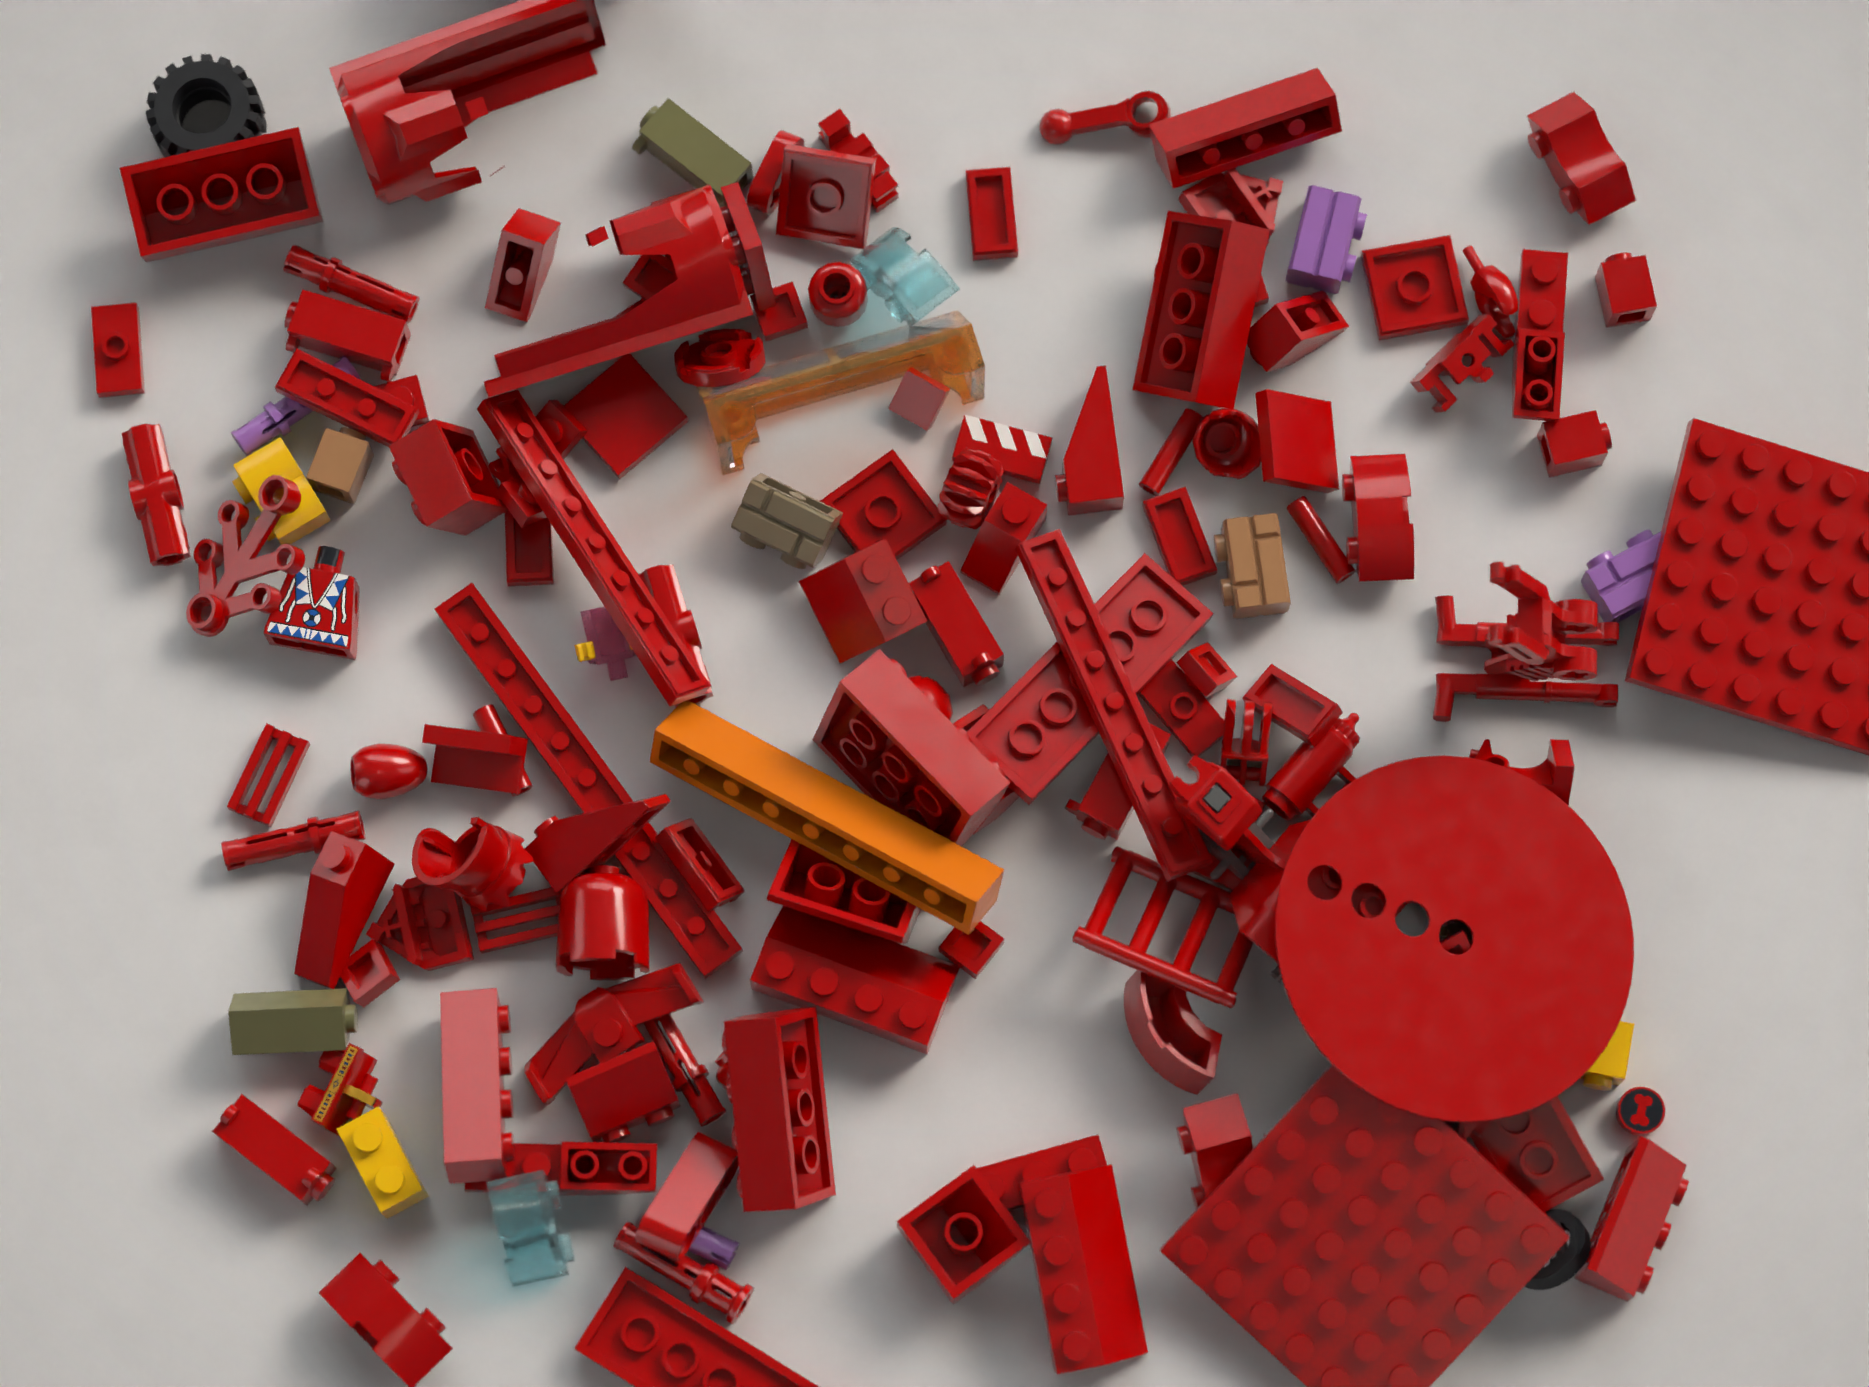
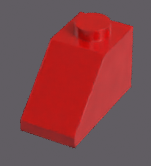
M518 208L501 230L485 304L486 309L528 322L553 261L561 222Z
M1323 290L1275 304L1250 327L1247 346L1250 348L1252 358L1267 373L1294 364L1344 332L1349 325Z
M1007 482L984 519L960 569V573L1000 595L1020 563L1015 550L1018 543L1036 537L1046 520L1047 504Z

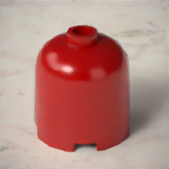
M599 865L592 867L591 873L580 875L566 885L561 894L556 949L557 972L565 976H572L573 968L590 971V980L603 981L635 978V969L640 968V972L643 973L650 972L649 904L647 893L641 883L629 876L619 874L618 867Z

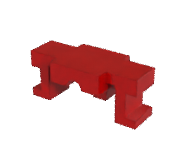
M840 108L818 123L819 128L822 130L819 132V138L829 151L876 159L871 206L876 213L899 198L898 192L895 190L898 187V183L890 174V166L877 153L864 132L856 138L851 134V123Z
M1490 314L1479 315L1461 333L1456 334L1426 363V367L1410 381L1417 392L1429 391L1438 401L1431 407L1435 413L1446 412L1458 400L1439 378L1440 376H1450L1456 384H1461L1468 376L1476 383H1485L1494 375V372L1490 367H1483L1481 363L1490 355L1492 358L1503 357L1515 345L1511 339L1500 341L1493 333L1492 329L1497 323ZM1463 356L1471 357V364L1468 367L1462 363Z

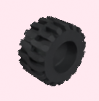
M201 54V61L195 62L192 56L182 58L184 65L177 68L172 63L165 68L168 74L165 79L157 76L153 82L157 93H148L146 101L150 109L146 110V118L150 125V131L164 157L260 136L267 129V122L264 117L266 113L252 79H248L243 68L239 65L233 68L230 59L220 56L218 62H214L211 54ZM216 100L231 106L227 120L222 126L212 132L193 133L182 127L184 118L190 109L201 102Z

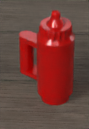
M1351 713L1347 718H1338L1315 747L1304 741L1265 785L1267 791L1261 798L1274 813L1286 821H1291L1295 815L1301 816L1304 811L1313 817L1319 808L1312 802L1335 775L1345 782L1342 788L1356 779L1344 765L1352 757L1353 749L1360 740L1359 735L1355 731L1359 715Z

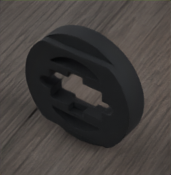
M1553 1209L1545 1212L1565 1232L1566 1230L1570 1232L1569 1245L1567 1247L1566 1242L1556 1252V1257L1550 1259V1264L1547 1267L1543 1266L1524 1287L1532 1290L1555 1288L1570 1280L1585 1264L1591 1249L1590 1235L1581 1221L1569 1211Z

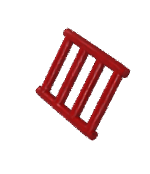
M1116 846L1111 855V862L1114 863L1113 868L1085 927L1079 926L1078 930L1073 934L1072 941L1084 946L1088 950L1213 1003L1221 1004L1230 1009L1233 1008L1237 1001V993L1233 990L1254 944L1250 939L1244 937L1238 931L1216 983L1190 972L1217 908L1235 915L1230 892L1187 874L1167 882L1157 861ZM1132 871L1156 881L1157 884L1129 945H1125L1102 934ZM1174 890L1199 899L1200 903L1173 963L1170 964L1146 952Z

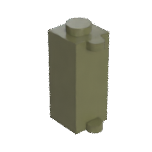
M668 98L660 108L657 106L652 107L642 118L639 125L641 128L639 130L640 136L632 145V149L639 155L647 150L694 188L710 184L719 207L725 206L721 187L738 182L741 191H743L753 179L752 163L671 99Z
M347 988L234 993L228 1010L232 1055L346 1050L350 1033H357L358 1029L356 1004L350 1005Z

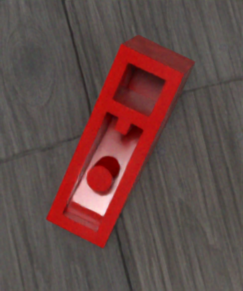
M1106 365L1097 366L1063 459L1062 474L1055 475L1058 502H1066L1068 516L1123 509L1124 491Z
M666 794L562 819L552 816L534 830V834L537 837L525 850L531 854L534 864L555 892L560 893L573 879L580 875L591 873V868L606 863L665 808L671 800Z
M332 831L330 832L310 872L294 970L295 975L329 989L335 988L395 863L366 843Z

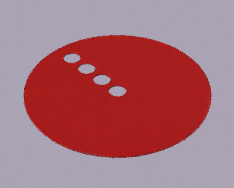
M1424 756L1397 761L1379 767L1355 779L1333 795L1304 827L1285 864L1278 888L1275 908L1277 961L1284 988L1295 1014L1318 1050L1340 1073L1371 1096L1397 1109L1441 1121L1479 1122L1510 1117L1536 1108L1561 1094L1593 1066L1606 1049L1625 1010L1633 975L1634 935L1625 891L1611 859L1590 827L1563 800L1533 779L1501 765L1469 757ZM1328 866L1339 875L1341 889L1335 898L1321 900L1310 892L1307 880L1309 873L1315 867ZM1371 884L1382 892L1385 906L1379 916L1365 918L1354 910L1351 897L1353 891L1359 885ZM1415 902L1426 910L1429 922L1423 934L1408 936L1399 930L1396 925L1395 914L1401 904ZM1458 920L1465 923L1470 929L1472 944L1465 953L1452 954L1442 947L1439 940V931L1445 922Z

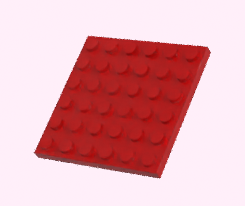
M1696 418L1691 419L1687 424L1625 681L1869 756V472Z
M1331 1064L1160 1247V1252L1306 1387H1430L1570 1237L1447 1122L1421 1117L1380 1101L1353 1084Z

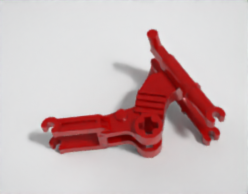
M1500 561L1490 564V582L1499 585L1518 598V613L1515 616L1512 614L1507 615V623L1477 622V624H1456L1454 597L1450 595L1435 597L1438 622L1436 643L1444 646L1484 647L1491 651V659L1484 661V671L1488 674H1436L1437 692L1433 711V719L1435 721L1448 722L1451 720L1455 694L1475 695V699L1544 701V703H1550V701L1594 703V705L1599 707L1617 706L1618 684L1531 682L1539 681V679L1546 680L1548 677L1570 681L1590 680L1597 677V650L1585 646L1566 645H1617V641H1619V623H1598V604L1596 602L1584 599H1566L1554 603L1550 600L1546 585L1520 569V565L1504 567V562Z

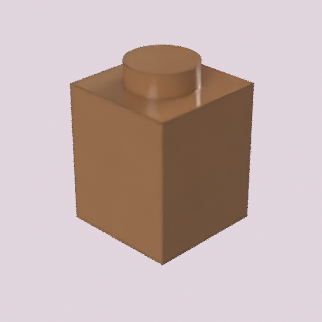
M341 427L339 432L325 428L306 476L314 491L355 505L374 457L369 442L365 441L366 436L346 427Z

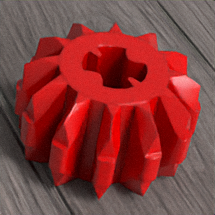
M966 448L955 457L952 467L949 468L939 495L938 511L941 517L962 528L968 527L976 530L980 527L992 508L1002 483L1001 478L1004 471L1000 461L980 450L974 451Z

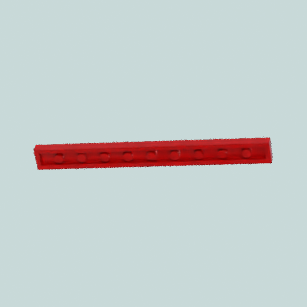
M470 583L434 609L583 813L633 801L473 583ZM648 822L614 856L627 874L641 883L647 893L649 904L706 979L740 955L743 949L714 910L709 912L655 839L658 833Z

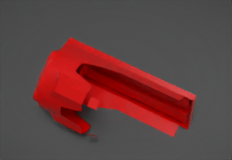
M520 0L330 67L329 70L376 198L388 205L414 195L428 202L482 183L476 166L434 173L430 162L468 138L465 127L477 118L489 114L488 112L598 74L590 51L605 46L606 41L594 0ZM504 165L503 167H501L500 169H498L497 171H495L494 173H492V174L489 175V176L491 177L492 175H494L495 173H497L498 171H500L501 169H503V168L506 167V166Z
M709 184L651 202L650 206L609 221L619 255H665L667 259L673 262L678 278L676 281L646 301L641 298L613 318L495 354L501 376L484 381L488 397L754 315L744 286L734 246L711 185ZM605 226L585 234L588 247H593L609 239Z

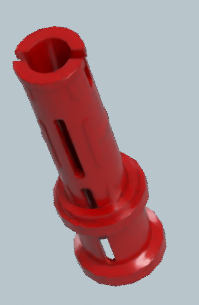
M630 1221L626 1222L614 1242L613 1247L615 1249L625 1252L653 1271L660 1273L687 1289L691 1301L696 1304L704 1302L726 1315V1321L733 1325L738 1320L753 1294V1286L749 1284L741 1286L719 1273L720 1267L715 1264L710 1265L707 1263L703 1266L686 1255L680 1262H677L636 1242L635 1236L638 1227L634 1226ZM644 1248H648L649 1250L660 1255L661 1257L665 1258L671 1263L677 1265V1267H674L671 1264L665 1262L664 1260L648 1252ZM687 1273H690V1274L694 1275V1276L697 1277V1278L694 1279L693 1277L689 1276ZM715 1289H716V1290H719L720 1292H722V1293H724L725 1295L729 1296L731 1299H729V1298L725 1297L724 1295L720 1294L719 1292L715 1291Z

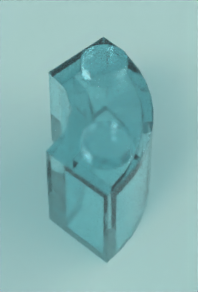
M892 227L849 259V261L862 274L866 281L867 291L871 289L876 296L882 297L892 316L900 323L905 320L911 327L959 291L960 288L926 249L917 253L906 243L911 239L910 234L901 228Z
M544 1170L486 1182L498 1239H502L506 1250L507 1259H504L513 1287L569 1275L567 1263L575 1261L570 1233L561 1234L555 1210L562 1209L557 1180L548 1182Z

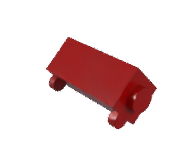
M302 289L298 303L292 301L289 305L284 323L285 327L288 328L289 334L286 342V351L294 353L296 348L298 349L300 346L339 359L345 356L352 363L381 371L380 379L391 382L393 375H397L411 337L405 320Z
M947 561L938 567L932 566L922 572L920 577L909 582L927 619V622H925L963 688L973 682L976 686H981L1000 674L998 668L1002 667L1004 663V654L950 562Z
M1150 723L1164 754L1169 745L1171 734ZM1108 753L1081 804L1069 799L1064 808L1076 815V819L1083 822L1081 828L1090 835L1105 840L1107 836L1118 840L1134 808Z
M243 1094L240 1095L233 1105L231 1104L226 1108L220 1117L221 1121L212 1131L222 1141L307 1206L313 1198L316 1201H320L329 1192L336 1180L331 1175L337 1168L329 1160Z

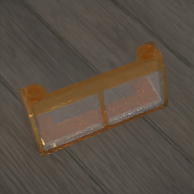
M956 310L762 367L758 373L749 379L732 385L719 387L696 386L722 476L744 469L743 457L747 447L750 444L760 442L756 420L904 377L907 369L910 367L920 372L928 370L931 378L949 387L959 395L962 405L984 399L985 364L972 324Z

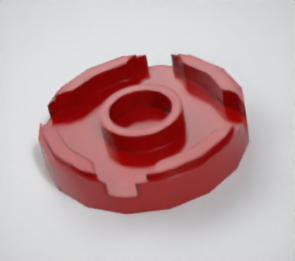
M725 328L704 332L698 335L699 342L689 345V340H686L674 353L677 376L684 383L697 387H719L747 380L758 373L766 363L763 340L759 337L755 340L752 339L751 333L742 329Z

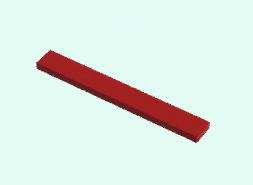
M515 390L483 399L477 407L479 414L669 707L704 695L711 687L708 680L520 392Z
M1057 529L1018 543L1015 548L1017 555L1167 882L1209 866L1213 860L1197 826L1174 807V801L1177 796L1168 786L1174 779L1173 773L1061 530Z

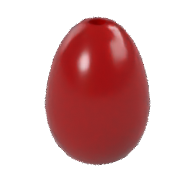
M378 743L363 747L351 757L350 773L352 787L360 795L372 799H387L405 794L417 788L426 779L428 773L426 759L415 750L400 745Z

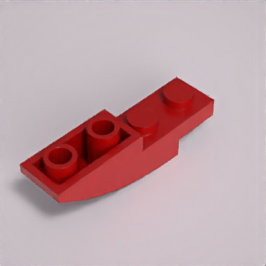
M1531 249L1522 250L1517 298L1518 311L1515 313L1514 319L1515 334L1513 343L1515 345L1513 346L1512 418L1559 422L1565 343L1563 327L1568 253Z
M562 1141V1144L514 1143L515 1161L506 1162V1180L468 1182L464 1186L465 1192L513 1193V1195L522 1196L656 1192L657 1143Z

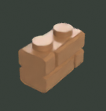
M1271 513L1223 520L1221 534L1214 535L1217 562L1225 561L1227 578L1220 579L1223 606H1232L1233 618L1235 619L1288 612L1291 600L1278 514Z

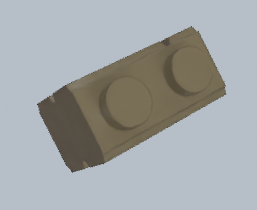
M760 473L750 481L742 503L733 519L731 528L741 532L739 538L744 543L758 549H765L767 545L781 552V560L788 565L799 569H806L807 565L813 568L823 560L831 543L832 536L835 534L843 516V512Z

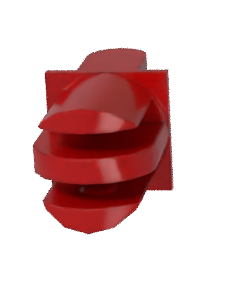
M1227 699L1219 766L1225 768L1236 780H1239L1241 785H1245V780L1259 781V786L1265 787L1269 761L1268 749L1273 703L1263 702L1259 741L1252 739L1255 702L1245 700L1241 737L1233 738L1236 699ZM1227 759H1239L1240 766L1226 765ZM1247 760L1261 761L1260 768L1247 767Z

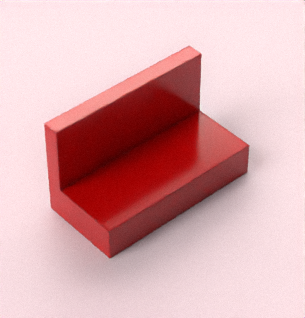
M424 724L422 743L436 745L431 782L520 794L528 739L506 734Z

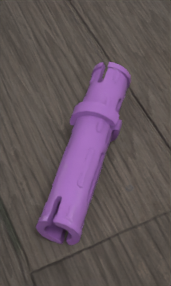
M345 356L332 365L361 380L359 374ZM284 397L275 404L269 402L264 405V412L236 431H232L231 435L243 453L249 456L277 435L285 436L290 433V426L314 410L288 397Z

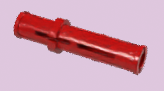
M296 244L291 247L286 256L283 271L318 285L319 290L329 294L333 291L375 310L405 320L407 324L411 322L416 313L420 300L419 296L399 290L380 280L354 271L342 265V260L332 257L327 259L309 252Z
M357 810L321 820L317 816L307 818V823L256 834L242 839L221 842L227 870L232 871L248 865L264 863L300 853L314 851L315 854H320L331 831L357 841L365 840L366 835L360 811Z
M671 1014L643 1023L674 1077L672 1085L676 1092L682 1091L698 1118L700 1126L703 1127L711 1124L725 1115L727 1111L722 1106L707 1079L709 1071L705 1064L699 1065ZM659 1021L662 1027L664 1028L666 1034L668 1035L670 1041L672 1042L674 1048L676 1049V1053L672 1049L670 1043L668 1042L666 1036L658 1024ZM682 1064L685 1065V1067H686V1069H687V1071H688L690 1077L693 1079L695 1085L697 1086V1088H698V1090H699V1092H700V1095L697 1093V1091H696V1089H695V1087H694V1085H693L691 1079L688 1077V1075H687V1073L685 1072V1070H684Z

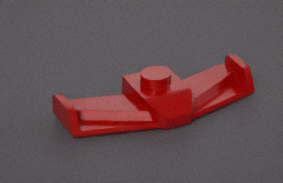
M681 963L608 988L597 987L577 1001L575 1011L525 1064V1075L540 1100L544 1104L549 1105L567 1085L565 1078L578 1073L594 1055L602 1063L626 1053L643 1043L645 1039L637 1025L694 1005L702 1004L704 1001Z

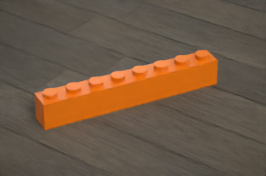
M689 700L680 703L655 729L650 763L969 935L997 902L1004 874L1003 868Z

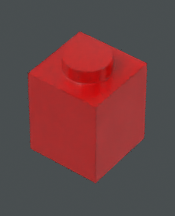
M1624 252L1607 257L1605 262H1601L1595 275L1606 328L1651 320L1657 308L1646 255L1632 257L1631 253Z
M1596 410L1559 419V422L1545 421L1542 423L1537 434L1549 478L1601 466L1608 454V450L1612 448L1609 428L1605 422H1599Z

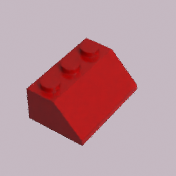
M793 839L790 841L767 895V901L901 944L908 943L920 913V908Z
M1640 1136L1626 1149L1590 1238L1591 1249L1589 1256L1574 1279L1624 1301L1632 1299L1636 1292L1644 1294L1654 1271L1653 1267L1647 1265L1654 1248L1658 1250L1663 1248L1672 1224L1665 1222L1671 1204L1677 1207L1680 1205L1689 1184V1180L1682 1178L1687 1166L1685 1163L1643 1136Z

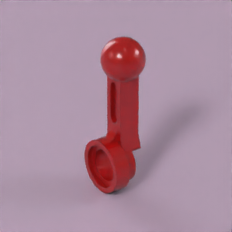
M1143 91L1135 94L1131 99L1128 98L1114 105L1072 113L1062 109L1049 110L1042 116L1039 130L1044 140L1054 145L1066 143L1073 135L1120 126H1128L1137 136L1151 138L1149 124L1170 118L1171 111L1168 103L1160 94L1153 91ZM1146 102L1155 103L1158 111L1156 117L1151 122L1139 123L1135 120V112L1141 104Z

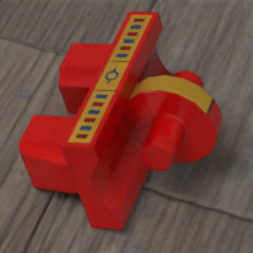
M351 1043L348 1044L346 1050L323 1051L318 1067L333 1076L325 1091L313 1085L306 1087L297 1103L298 1107L312 1116L311 1120L340 1137L337 1128L345 1125L349 1118L354 1120L362 1115L365 1107L374 1109L378 1106L381 1107L383 1103L371 1095L379 1080L371 1075L378 1060L365 1053L362 1048Z

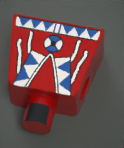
M319 546L313 569L303 567L297 574L286 575L280 589V605L276 611L270 613L263 632L270 645L356 660L360 589L354 577L340 574L345 555L344 551L333 547Z

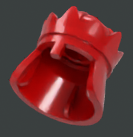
M479 817L471 818L470 824L473 827L465 831L456 842L435 828H426L420 831L412 851V867L416 877L427 885L453 890L471 908L474 906L484 912L487 910L488 904H497L505 907L510 905L508 895L518 885L523 883L526 873L524 864L534 861L531 854L521 845L525 839L504 830L502 827L486 823Z

